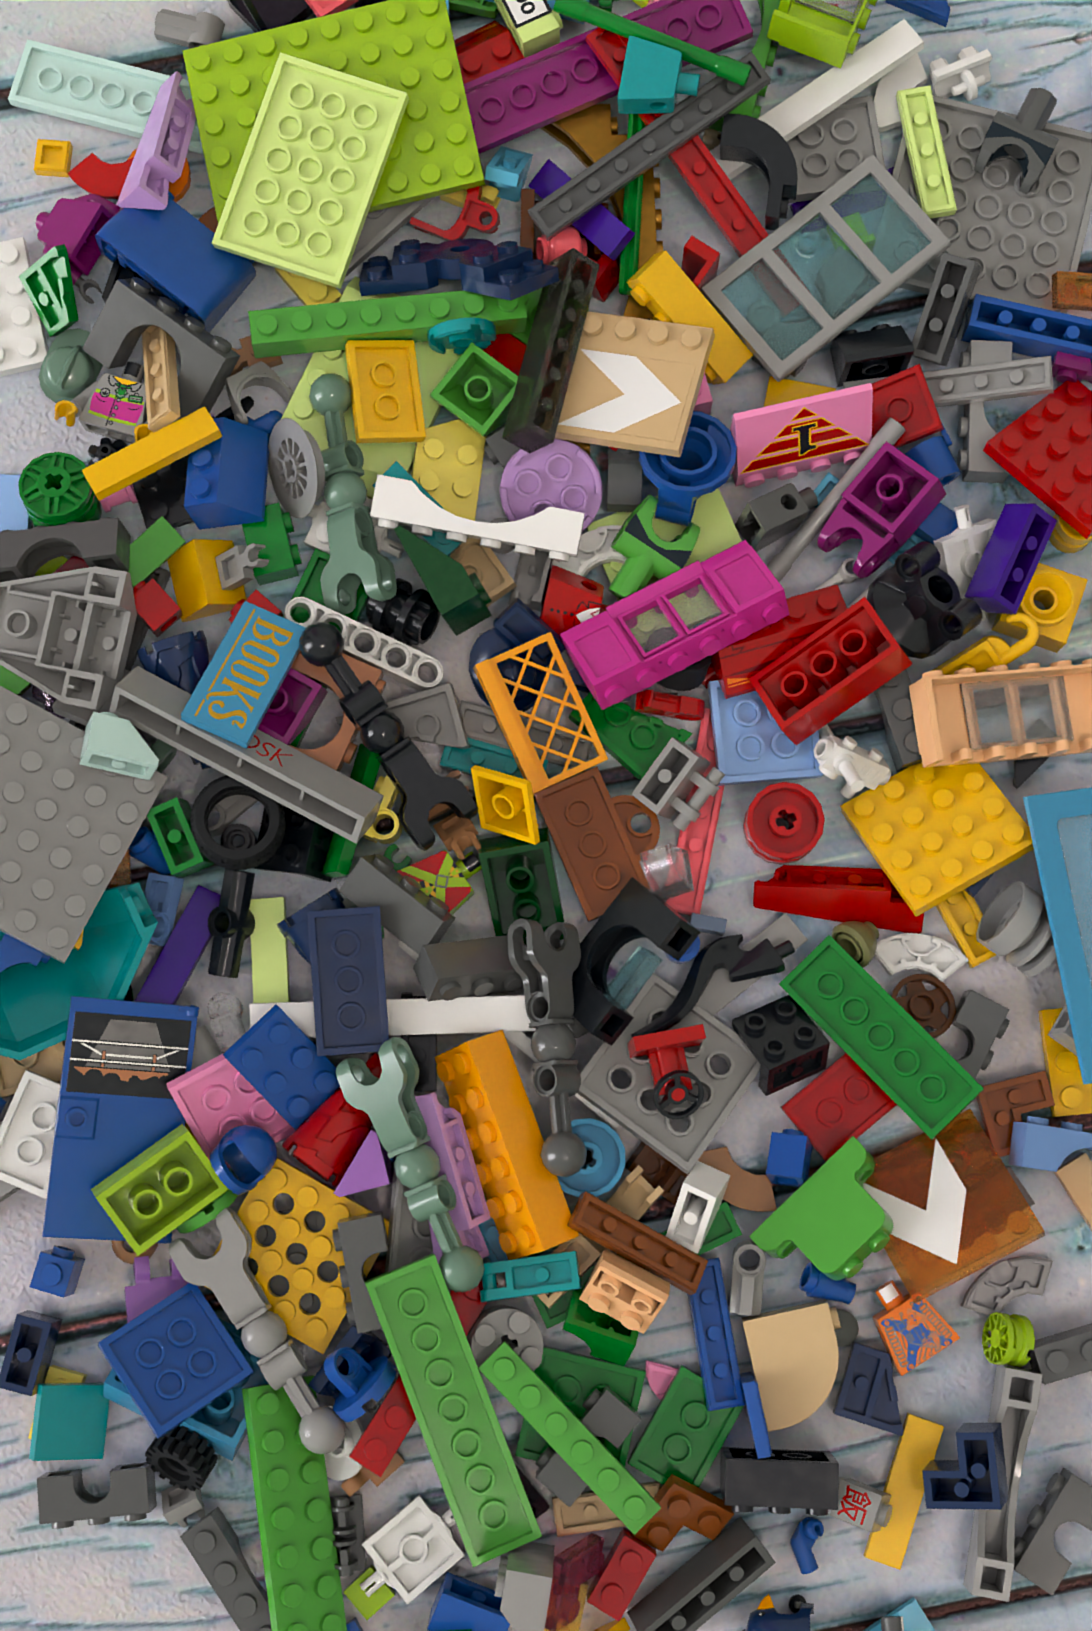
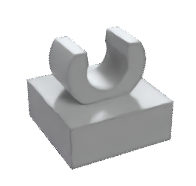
M176 1484L161 1492L163 1516L169 1525L178 1522L181 1527L185 1528L188 1526L187 1516L195 1512L201 1519L205 1517L201 1489L198 1490L196 1488L195 1491H190L187 1487L186 1490L180 1489L179 1484Z

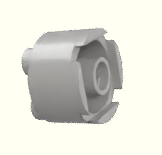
M505 1305L492 1306L480 1313L467 1335V1340L477 1366L481 1365L497 1349V1346L502 1343L501 1337L505 1336L512 1340V1343L509 1345L533 1371L539 1367L544 1348L543 1337L537 1323L529 1315L519 1309Z

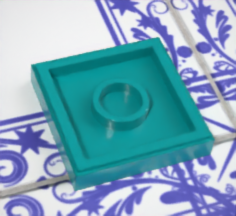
M38 1383L29 1459L32 1461L103 1459L110 1401L103 1397L104 1383Z

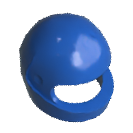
M242 1125L228 1131L212 1150L209 1158L215 1173L223 1184L233 1193L241 1195L255 1188L257 1183L271 1171L277 1159V1147L273 1138L264 1129L253 1125ZM225 1161H226V1162L230 1165V1167L233 1169V1171H234L235 1174L237 1175L238 1179L230 1172V1170L228 1169V1167H227Z

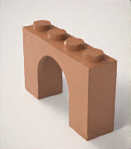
M299 651L291 668L318 684L329 688L340 699L344 697L326 668L310 664L302 656L301 651ZM342 653V656L361 684L369 680L382 695L386 686V681L382 680L384 676L382 670ZM343 711L341 728L333 740L326 745L316 749H300L292 745L289 746L340 772L344 762L350 764L356 753L358 745L353 742L358 731H360V727L355 728Z

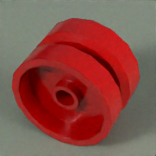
M781 782L769 785L757 793L745 813L743 831L746 843L756 856L768 863L785 865L797 862L810 853L823 834L825 818L820 802L811 791L800 784ZM780 819L787 821L788 830L785 826L778 827L777 821Z

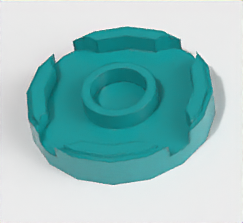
M482 318L448 320L433 326L427 333L430 348L441 354L446 353L445 348L454 349V353L463 354L471 343H474L483 350L491 345V341L497 339L494 323Z

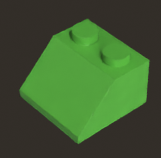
M474 343L469 345L430 394L432 399L483 437L506 423L528 396L524 380Z

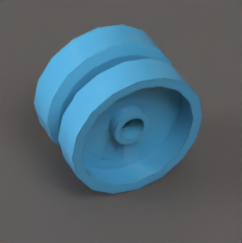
M592 1118L575 1119L571 1121L572 1132L576 1133L584 1141L586 1150L592 1153L593 1160L590 1164H584L579 1172L569 1177L557 1176L561 1189L567 1194L579 1198L580 1194L586 1191L598 1197L610 1191L621 1179L626 1164L625 1148L619 1135L608 1124Z

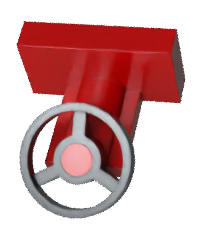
M703 1024L635 1036L627 1043L630 1058L648 1055L655 1086L653 1101L658 1111L667 1118L682 1119L688 1117L700 1107L703 1101V1086L697 1076L689 1072L684 1048L700 1045L706 1039ZM691 1079L698 1085V1096L689 1092L693 1089ZM659 1096H664V1097L662 1098V1100L660 1101V1103H659L658 1097H659ZM686 1100L694 1102L692 1106L682 1112L672 1113L664 1110L671 1103L682 1104Z

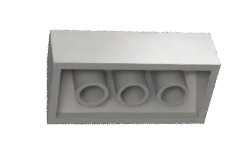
M531 1541L501 1555L494 1596L502 1598L500 1611L514 1631H544L553 1579L554 1545Z

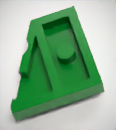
M65 244L57 245L19 275L50 337L59 335L79 320L67 248Z

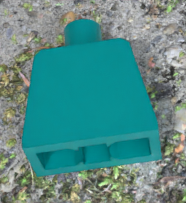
M629 36L617 98L618 113H672L675 110L677 94L697 96L700 75L681 72L682 53L680 51L635 36Z

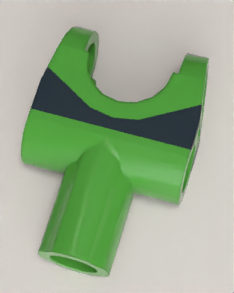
M651 494L625 520L611 544V548L627 558L608 588V591L619 599H623L645 588L653 575L661 580L682 569L689 559L700 533V527L691 522L682 534L677 535L674 540L667 542L660 539L652 527V519L655 514L653 511L658 503V499Z

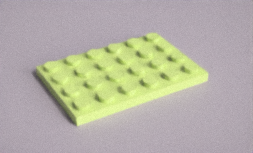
M280 52L212 240L214 248L341 289L409 100L408 94Z

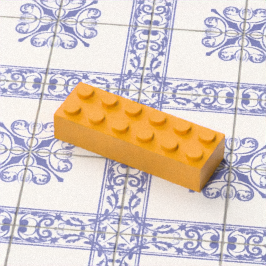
M503 1029L467 1041L434 1057L437 1063V1074L440 1080L444 1082L449 1096V1107L456 1109L462 1116L481 1186L487 1200L489 1214L494 1219L499 1233V1244L506 1253L508 1260L539 1253L578 1237V1232L567 1226L571 1213L556 1175L551 1174L545 1168L540 1155L544 1140Z

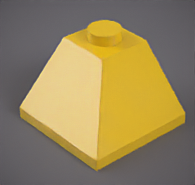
M474 765L471 768L481 828L534 845L538 844L540 837L531 781Z

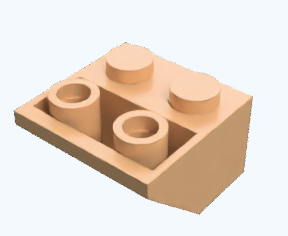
M605 1248L595 1264L579 1300L588 1304L592 1310L605 1313L620 1321L627 1329L644 1334L669 1297L670 1283Z

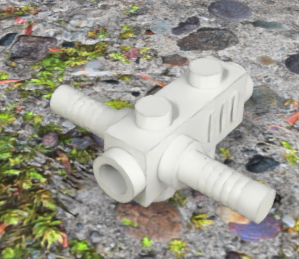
M828 724L818 730L820 740L815 745L814 756L820 764L819 770L825 776L834 780L838 775L845 778L846 784L840 790L844 797L852 799L856 792L861 791L864 786L875 791L878 785H885L890 780L891 769L884 760V755L878 749L872 748L869 752L858 747L857 742L849 736L840 739L833 734Z

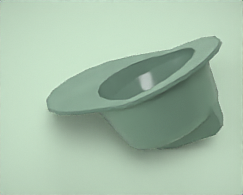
M79 328L68 329L55 338L40 368L39 381L46 397L55 403L62 400L71 401L96 381L103 367V364L82 350L90 334L89 331Z

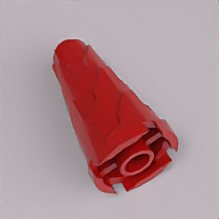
M374 1053L365 1064L373 1076L380 1078L382 1073L380 1058L378 1054ZM339 1088L316 1109L306 1122L304 1121L292 1135L286 1138L281 1147L288 1152L295 1145L296 1149L292 1152V1156L327 1182L332 1175H335L336 1179L332 1185L337 1188L373 1124L367 1113L354 1108L346 1102L342 1090Z

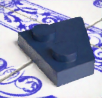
M857 1342L852 1343L833 1413L902 1436L904 1430L899 1415L891 1357L888 1352Z

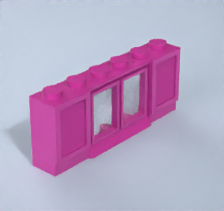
M744 540L701 563L698 560L607 606L606 611L561 633L560 636L569 659L600 708L604 710L645 688L651 687L658 681L684 670L701 659L748 637L750 634L778 622L789 615L784 588L753 547Z

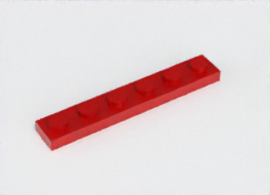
M482 1279L478 1286L471 1291H450V1296L466 1336L487 1302L480 1301L479 1291L483 1290ZM400 1375L396 1378L348 1456L378 1477L383 1475L416 1420Z

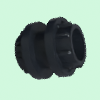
M402 578L396 579L397 591L393 598L383 602L369 598L366 616L369 623L372 624V628L387 636L394 632V639L408 646L426 643L437 628L440 612L429 592L424 589H418L412 593L411 583Z

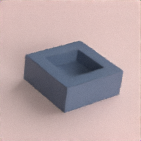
M692 913L689 923L702 933L723 936L727 919Z

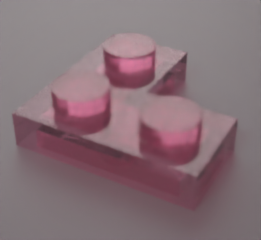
M591 1533L554 1556L553 1579L545 1623L546 1629L559 1631L569 1623H572L578 1616L580 1610V1601H578L580 1585L597 1575L604 1564L605 1557L602 1553L603 1537Z

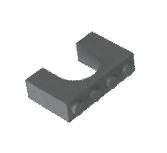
M138 277L118 279L82 350L108 369L122 367L126 365L141 334L151 325L160 327L174 339L181 357V368L178 376L180 417L178 420L204 406L210 413L225 386L226 378L231 375L240 355L231 349L232 345L227 340L219 336H213L204 330L205 325L201 321L191 316L186 317L178 311V305L166 297H159L150 290L151 286L146 281Z

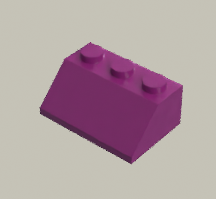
M290 668L258 730L290 745L311 722L328 691L322 685Z

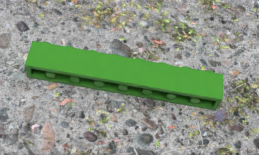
M463 290L248 311L255 358L345 350L347 340H414V343L427 342V333L430 328L439 323L459 318L487 319L494 323L496 335L525 332L527 322L524 295L510 301Z

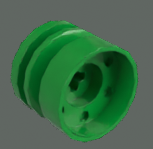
M54 452L46 453L33 459L23 469L18 482L19 495L34 527L64 525L73 521L88 522L100 519L102 514L101 503L81 471L86 468L84 462L71 454Z

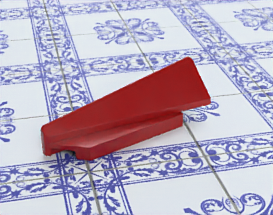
M783 865L775 870L774 877L770 880H757L754 882L753 906L755 908L837 922L860 921L864 923L869 921L879 929L903 933L921 934L924 913L917 917L914 915L882 869Z

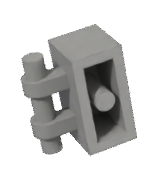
M672 737L631 795L657 815L671 819L674 813L679 811L680 814L673 822V825L684 832L691 821L696 822L701 815L699 810L709 796L714 797L720 789L717 785L725 774L716 767H713L707 777H704L703 773L711 762L684 742ZM696 784L699 788L688 803L685 802V798Z

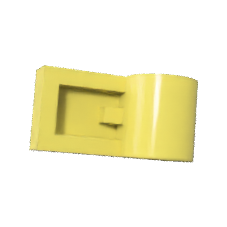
M386 775V777L380 776L374 787V791L384 795L375 822L363 837L375 843L391 844L401 836L402 826L399 823V818L392 811L399 792L388 775ZM383 818H390L394 821L393 830L386 835L377 833V823Z

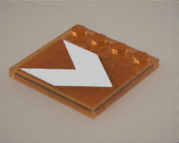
M971 1109L960 1113L933 1140L925 1133H922L874 1158V1172L863 1184L864 1189L893 1220V1230L889 1235L890 1240L884 1247V1250L914 1304L1045 1236L1044 1229Z

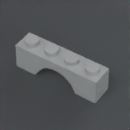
M971 340L966 351L960 354L959 367L1012 361V341ZM984 402L960 404L964 405V417L959 418L958 437H963V449L958 451L957 465L962 470V482L1004 483L1009 473L983 451L987 441L998 434L989 425L985 417Z

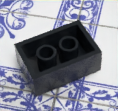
M721 1447L720 1494L724 1504L731 1506L732 1511L747 1513L753 1512V1507H768V1512L789 1514L791 1513V1508L806 1509V1514L824 1516L828 1515V1510H838L839 1463L830 1451L771 1449V1457L758 1459L754 1448Z

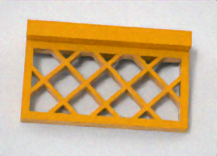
M551 632L489 660L480 662L473 667L523 779L531 781L533 794L608 760ZM547 642L552 653L548 668L529 661L533 648ZM528 650L525 659L516 656ZM507 659L522 663L517 681L513 682L503 678L497 664ZM554 662H556L560 673L552 670ZM526 666L546 672L539 691L520 684ZM550 674L563 679L567 686L562 700L543 693ZM506 684L514 687L511 695ZM518 688L537 695L531 714L517 710L513 701ZM569 693L572 697L574 704L566 702ZM541 697L560 704L554 723L535 716ZM564 706L578 711L581 721L577 732L558 725ZM520 716L529 719L526 728ZM532 721L552 727L545 746L531 741L528 732ZM583 726H585L589 736L581 734ZM556 729L575 736L568 755L549 748ZM579 738L591 742L598 756L587 762L572 757ZM535 748H538V749H540V750H543V753H542L540 759H539V757H538V754H537ZM547 752L566 759L562 772L552 778H548L543 767ZM570 761L580 764L576 767L567 770Z

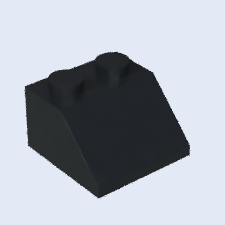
M881 324L873 327L870 331L857 332V330H846L835 337L832 341L830 352L837 387L843 386V382L889 377L906 370L914 353V347L902 326L891 327L889 324Z

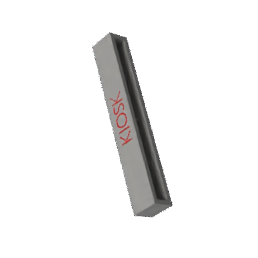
M139 666L134 668L115 685L109 710L110 713L116 714L119 718L129 720L133 726L357 844L375 822L384 795L258 729L246 749L181 720V713L192 694Z

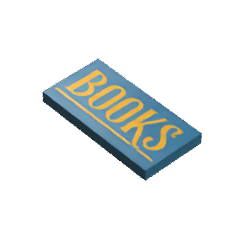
M244 601L183 709L181 720L247 749L300 651L299 639L306 628Z

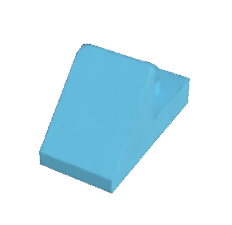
M503 146L499 148L486 166L484 178L490 181L489 186L499 190L497 197L514 202L520 200L521 189L524 188L533 154Z

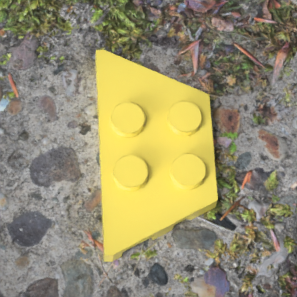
M460 419L425 428V440L415 444L411 476L446 511L475 521L486 436L483 437Z

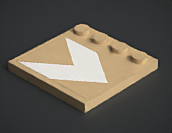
M581 310L545 432L547 437L681 457L715 337L713 328Z

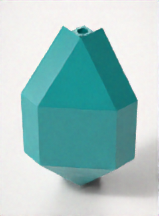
M139 882L108 888L104 891L84 927L82 946L79 950L73 948L64 964L50 957L47 964L39 961L36 967L31 964H19L6 969L0 974L1 1056L22 1060L66 1040L71 996L124 1000L158 924ZM0 931V941L5 935L2 931Z

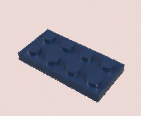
M380 906L307 911L317 1056L379 1052L380 1046L389 1039Z

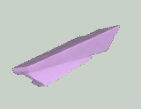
M178 71L171 75L159 89L117 202L119 207L164 210L168 204L169 181L174 183L181 177L196 115L193 100H186L179 86L183 78Z
M435 1092L415 1096L427 1127V1134L431 1139L424 1144L432 1147L439 1156L441 1165L439 1176L446 1174V1179L452 1185L456 1195V1207L448 1212L462 1244L477 1250L483 1259L490 1254L478 1225L489 1220L491 1217L462 1116L456 1109L444 1108L438 1103ZM429 1222L433 1253L439 1264L443 1253Z

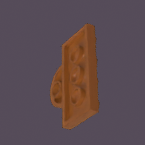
M594 767L533 794L588 922L598 919L604 914L632 877L651 890L640 862L651 855L659 840L660 825L656 813L634 796L620 795L611 798L598 767ZM640 814L647 816L651 822L650 829L645 833L635 832L630 823L634 816Z

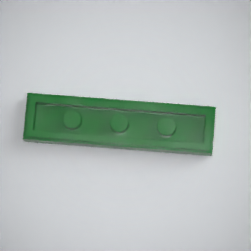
M363 743L359 745L350 778L373 790L380 767V762L376 758L379 755L369 751ZM334 832L322 874L331 878L347 876L357 844Z

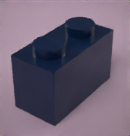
M30 1310L16 1315L0 1372V1388L28 1396L37 1394L38 1383H45L63 1319Z

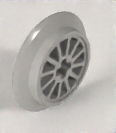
M283 418L275 424L270 435L268 446L269 472L279 502L286 512H290L291 516L300 519L309 515L315 502L322 495L325 484L324 462L315 438L308 431L303 430L296 421L290 418Z

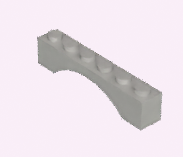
M1007 1364L996 1366L988 1423H1001L1009 1498L1001 1510H974L963 1583L971 1595L1009 1602L1014 1571L1015 1519L1019 1482L1028 1438L1037 1414L1043 1374L1034 1369L1014 1367Z

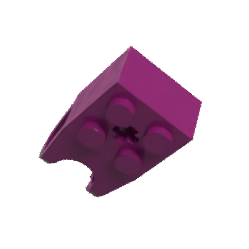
M886 441L841 494L842 499L821 530L817 545L824 552H830L849 539L862 540V548L858 553L852 571L858 578H866L874 573L906 543L945 497L946 492L939 478Z

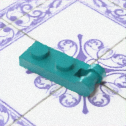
M572 1251L484 1263L485 1270L482 1276L483 1290L479 1292L481 1302H492L582 1289L577 1252ZM505 1273L506 1287L497 1288L496 1275Z

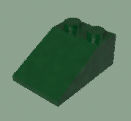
M399 525L394 528L440 614L456 636L492 616L487 607V604L492 601L475 572L468 575L463 565L402 526Z
M548 827L538 829L540 842L536 845L505 835L479 839L481 849H479L478 854L495 936L507 935L510 925L520 918L537 921L541 924L543 932L557 922H565ZM524 930L523 941L527 945L526 930ZM563 933L560 937V940L564 939Z

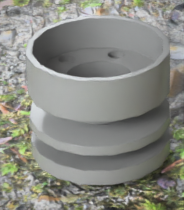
M1021 881L1011 883L993 899L978 924L976 939L977 942L999 957L1005 955L1006 962L1017 967L1019 971L1028 977H1031L1047 969L1057 958L1049 919L1042 895Z

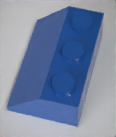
M225 417L214 418L213 420L220 429L222 437L189 454L184 508L199 530L262 522L265 517L270 435L265 431Z

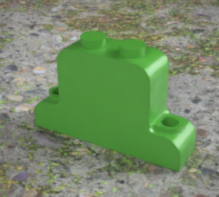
M852 1136L749 1237L760 1249L773 1258L783 1259L796 1248H799L815 1267L828 1278L837 1281L846 1277H853L863 1267L862 1261L872 1252H879L887 1245L890 1240L889 1235L893 1230V1220L890 1215L863 1187L864 1182L874 1172L875 1160L873 1156Z

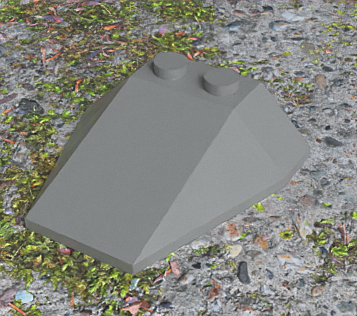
M94 566L0 582V665L64 704L99 711L113 694L115 685L123 679L134 631L137 611L130 573Z

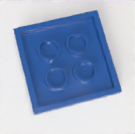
M191 1283L186 1284L98 1342V1347L157 1439H160L254 1373L198 1286Z

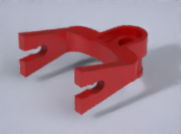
M482 186L467 189L462 212L450 229L442 230L414 217H411L409 223L416 230L451 241L463 239L469 228L486 234L495 233L498 230V225H500V216L492 205L480 201ZM491 216L492 221L490 224L483 225L482 218L485 219Z

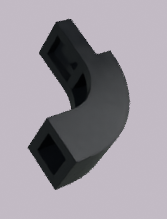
M728 113L724 116L720 160L745 162L753 165L763 173L769 185L765 229L776 230L779 228L780 218H787L789 199L796 200L798 175L794 155L785 139L770 125L747 115Z

